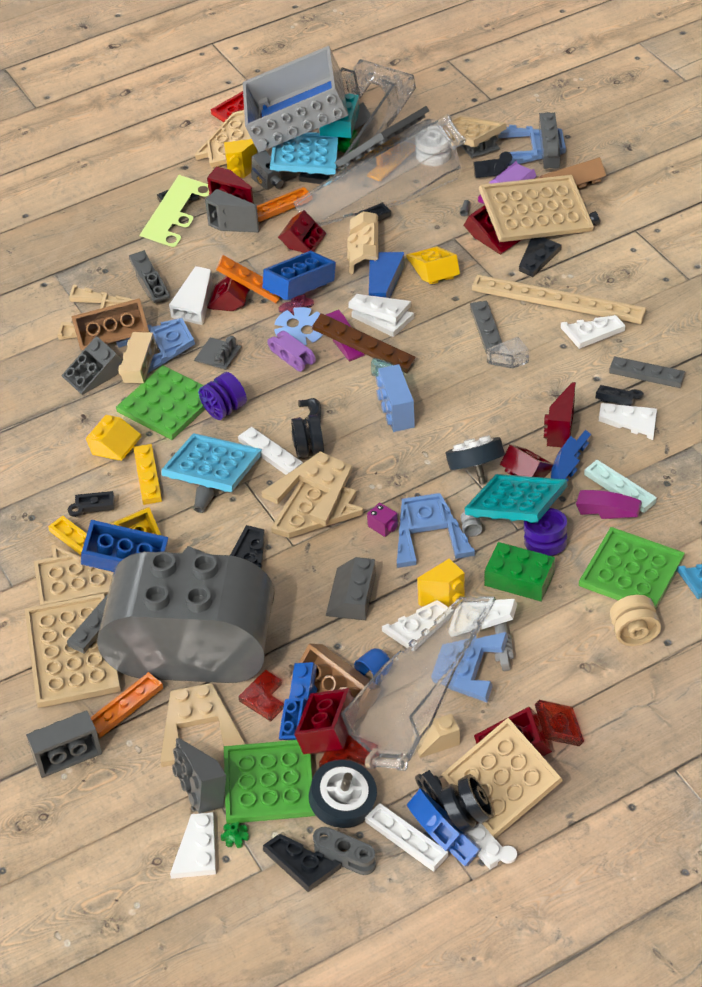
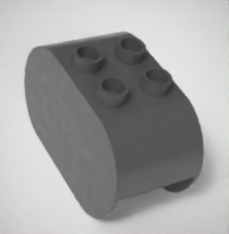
M165 551L141 552L130 555L117 564L112 575L97 638L99 652L104 660L114 669L139 679L149 672L158 680L214 683L246 681L260 671L264 662V650L275 594L274 585L270 577L260 567L235 556L211 555L208 553H169Z

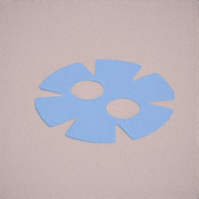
M293 308L294 316L286 310L275 321V325L284 326L274 329L276 336L280 331L284 330L304 345H307L306 337L313 343L323 335L314 330L310 334L301 332L303 326H313L320 315L319 312H315L309 316L311 308ZM294 318L299 321V324L296 327H289L287 321Z

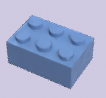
M400 365L379 368L378 376L376 377V384L379 390H376L378 400L382 401L381 408L383 413L387 414V425H391L393 432L415 428L414 400Z

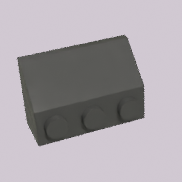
M355 557L337 568L326 616L366 621L376 577L375 559Z

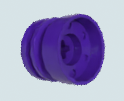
M229 372L222 373L214 381H210L200 387L198 391L205 410L217 420L225 418L231 414L232 410H237L247 402L243 386Z

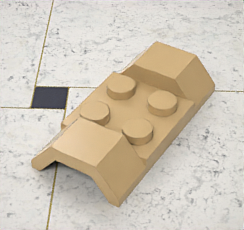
M363 211L350 219V236L347 238V260L349 261V273L351 275L354 274V265L363 259L375 261L378 259V215L375 213Z

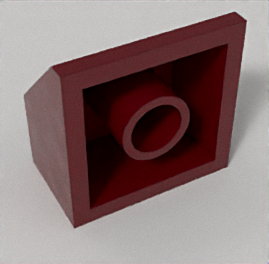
M226 276L215 284L207 308L222 311H234L238 307L241 308L246 303L245 298L250 289Z
M509 445L499 465L505 468L504 471L510 475L515 476L516 474L518 476L545 478L552 471L553 463L527 448Z

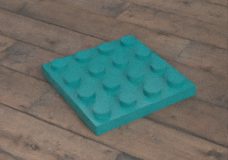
M495 474L464 508L465 515L476 518L491 517L492 519L503 518L511 521L525 520L530 523L538 522L568 487L567 480Z

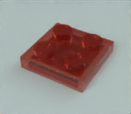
M540 699L534 704L546 740L580 746L584 743L573 707Z

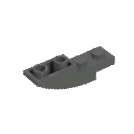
M145 250L129 255V260L135 270L136 277L150 300L156 303L170 298L159 273L155 271Z

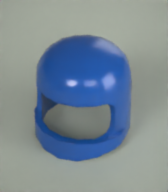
M378 648L367 651L354 663V668L365 676L369 670L372 672L375 685L379 682V674L387 675L392 667L388 654Z

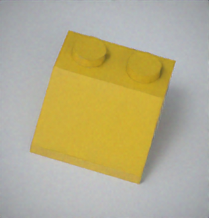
M252 139L224 142L227 169L233 171L240 178H245L252 170V156L257 154V148Z
M105 415L86 437V441L92 455L122 461L142 436L121 417Z
M150 507L143 508L110 523L161 535Z
M450 559L445 560L417 578L418 604L424 607L438 600L451 608L465 599V573Z

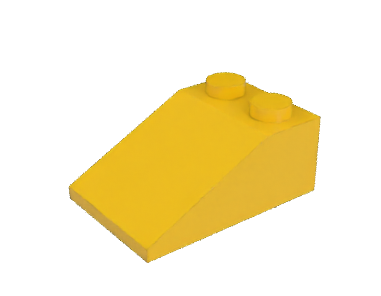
M435 246L406 254L407 259L421 279L429 284L438 283L441 279L450 280L460 274L457 254Z

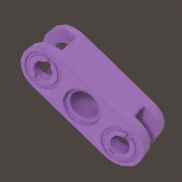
M284 330L280 331L277 337L273 336L268 339V346L271 351L299 372L305 369L306 364L312 365L316 361L313 352Z

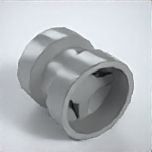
M464 511L461 514L463 533L468 537L479 535L482 532L480 517L476 518L465 515Z

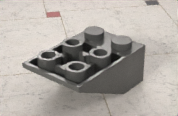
M216 189L205 199L208 226L220 231L259 232L257 205L219 189Z
M96 336L61 376L83 395L115 377L119 373V365L122 364L123 359Z
M176 738V747L173 749L175 762L172 765V771L174 776L179 778L182 790L187 792L190 804L195 806L199 814L222 808L224 805L226 774L219 762L184 740Z

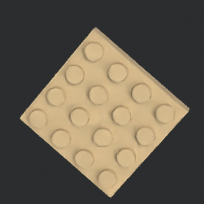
M509 718L442 773V776L449 784L454 783L457 786L458 780L468 774L473 775L487 794L493 809V818L482 824L495 839L563 781Z

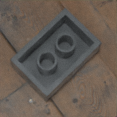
M87 710L26 734L41 778L102 754L96 728Z

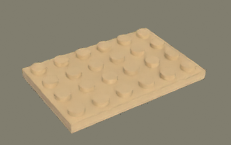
M572 175L482 184L479 187L499 242L589 232L594 228Z
M104 593L25 609L38 708L121 692L118 672L100 654L97 640L85 654L67 645V640L105 598Z

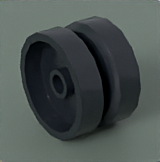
M317 414L307 416V428H305L301 417L291 419L292 441L298 459L308 457V445H310L313 455L319 452L324 453L323 436Z
M468 774L459 779L458 786L452 783L441 789L444 807L455 826L463 833L476 827V821L482 824L493 818V809L489 798L473 775Z

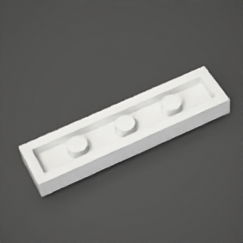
M250 427L238 436L239 442L243 445L262 449L261 458L285 475L303 464L299 459L253 427Z
M380 803L365 817V822L433 872L448 857V851H445L441 846Z

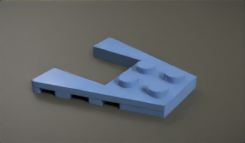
M509 124V127L498 135V138L530 136L532 150L510 152L512 161L507 164V167L511 166L515 161L521 164L542 159L539 129H533L532 126L517 128V125ZM557 128L560 154L566 153L563 132L562 129Z
M183 318L160 322L161 325L153 327L151 324L147 325L149 332L154 334L160 353L153 355L148 373L195 345L194 339ZM130 338L115 341L118 348L127 345Z
M440 493L402 499L397 568L416 565V557L410 534L448 528L455 559L475 556L474 548L470 546L465 533H462L457 520L453 518L451 510Z

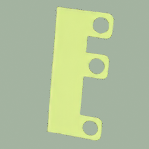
M178 175L139 236L175 247L180 241L181 236L169 232V228L172 223L181 227H188L193 216L180 211L192 193L203 197L208 196L209 189L206 193L198 192L200 186L208 188V184ZM186 216L189 218V221L186 224H181L178 219ZM172 235L177 240L174 243H168L166 238Z

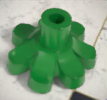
M236 822L223 826L225 832L221 834V841H226L227 847H232L235 843L237 848L243 847L242 840L248 841L250 838L247 833L249 829L246 825L240 826V823Z

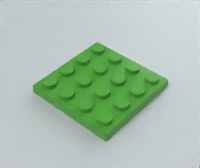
M162 365L144 383L116 406V410L135 422L173 440L205 410L198 393L199 388L204 385Z
M610 527L581 576L579 586L615 600H620L630 595H645L651 598L655 609H657L678 570V566L681 565L685 553Z
M297 740L224 746L227 824L315 816L309 804V789L312 782L311 753L303 754Z

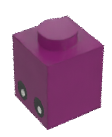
M379 502L367 513L368 527L386 537L391 532H394L398 526L397 513Z

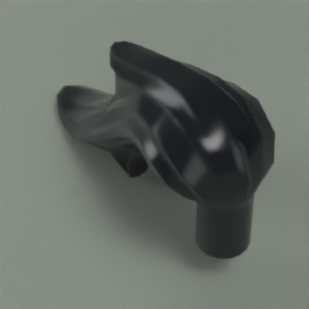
M316 398L298 400V406L308 407L310 411L308 416L317 414L321 423L320 402ZM305 418V419H303V421H304V424H305V428H307V426H306V418Z

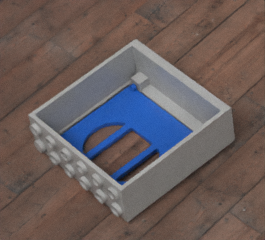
M330 46L243 82L245 127L258 152L348 116L342 72Z

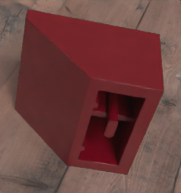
M303 210L292 217L278 238L289 249L306 253L308 251L314 252L327 233Z

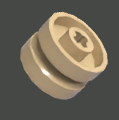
M645 595L624 597L614 603L610 609V619L614 626L616 638L624 645L638 646L648 643L656 638L661 630V624L656 614L654 603L651 598Z

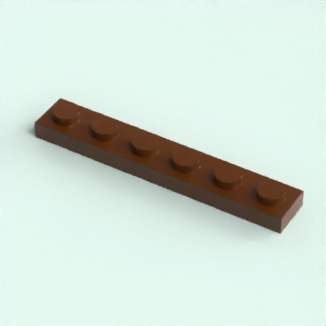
M320 313L312 326V330L387 365L399 364L402 372L408 373L415 362V356Z

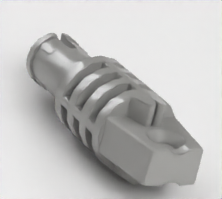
M507 622L494 625L495 634L506 632L508 635L504 652H495L496 662L500 661L502 671L511 670L510 659L514 658L512 638L507 631Z

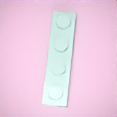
M596 460L584 470L585 476L608 491L641 500L640 511L643 513L656 503L657 497L599 460Z

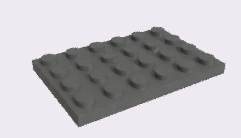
M425 106L334 162L337 168L342 165L347 167L426 118L424 114L429 112L428 107Z

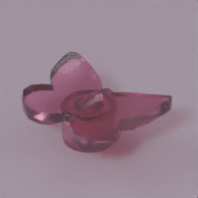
M305 294L292 298L291 302H285L280 305L279 312L283 313L288 310L294 316L293 308H310L314 305V301L306 298Z

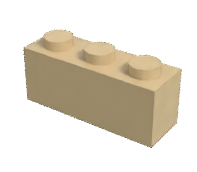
M132 333L131 338L127 342V350L123 353L122 364L119 365L118 370L123 383L145 382L157 346L153 333Z

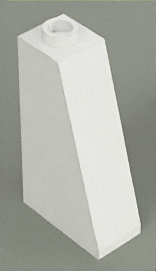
M195 266L169 304L171 318H183L184 321L203 325L213 284L210 269Z

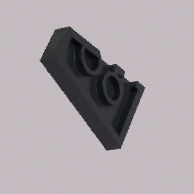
M246 525L230 556L245 559L262 569L264 529Z
M278 834L263 845V852L307 892L336 873L342 866L341 862L326 859L324 854L318 851L315 853L303 847V844L282 834Z

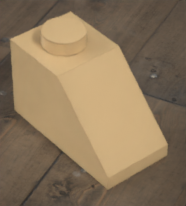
M451 713L431 720L412 739V743L419 757L422 758L460 745V729Z

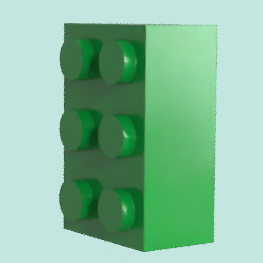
M498 542L484 570V586L542 602L554 575L555 557Z

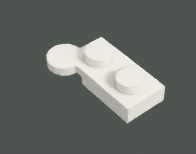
M479 823L473 829L465 832L481 848L477 855L489 869L497 866L499 861L509 864L516 860V849L512 846L502 847L483 824Z

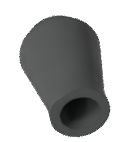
M199 485L196 488L194 511L198 513L205 511V508L214 496V488H208L203 485Z

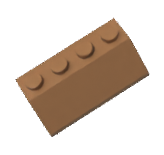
M598 157L541 175L538 178L572 175L579 189L587 186L588 182H592V184L601 182V178L605 177L606 173L601 158Z
M140 298L71 316L81 350H84L96 336L107 344L130 338L133 332H149Z
M309 643L299 663L314 662L317 665L314 681L317 693L350 688L358 707L353 723L372 708L382 690L323 644Z

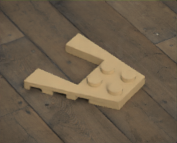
M77 285L72 286L69 296L70 302L101 303L100 309L134 300L118 295L116 297L109 296L106 292H93L92 289L86 287L81 289ZM61 322L58 332L59 340L76 338L73 323Z
M319 452L263 490L262 498L279 504L300 480L327 493L309 514L310 520L327 526L328 519L334 511V506L339 500L341 491L352 472V465Z
M212 683L170 691L160 760L162 767L171 766L175 762L173 749L176 747V738H179L177 729L219 721L223 746L245 744Z

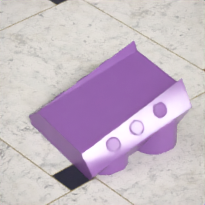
M515 161L489 183L535 179L537 176L534 169L526 168Z

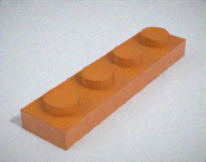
M302 187L258 205V222L312 201V194L305 187Z
M222 255L216 268L217 271L277 303L280 296L262 288L263 277Z
M148 672L94 714L91 720L96 728L98 738L104 736L161 691L163 684Z

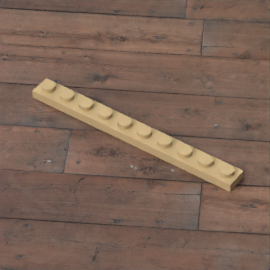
M477 275L472 285V291L602 317L616 315L622 321L642 324L646 313L645 307Z

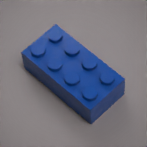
M308 251L263 269L262 288L282 297L284 300H291L296 296L303 295L308 291L315 290L334 281L336 262L313 251Z
M91 520L81 552V565L114 572L117 564L130 555L141 552H166L168 537Z

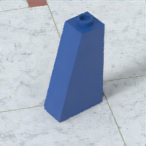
M378 252V259L376 261L370 260L369 296L391 297L404 269V252Z

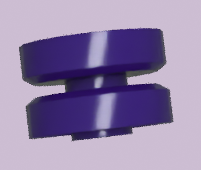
M549 508L538 522L530 523L524 520V545L527 550L552 556L559 554L566 548L568 541L567 518L564 513L557 509Z

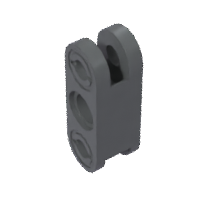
M320 827L314 831V851L324 854V858L331 861L337 860L342 863V867L360 875H369L375 870V850L369 844L329 827Z

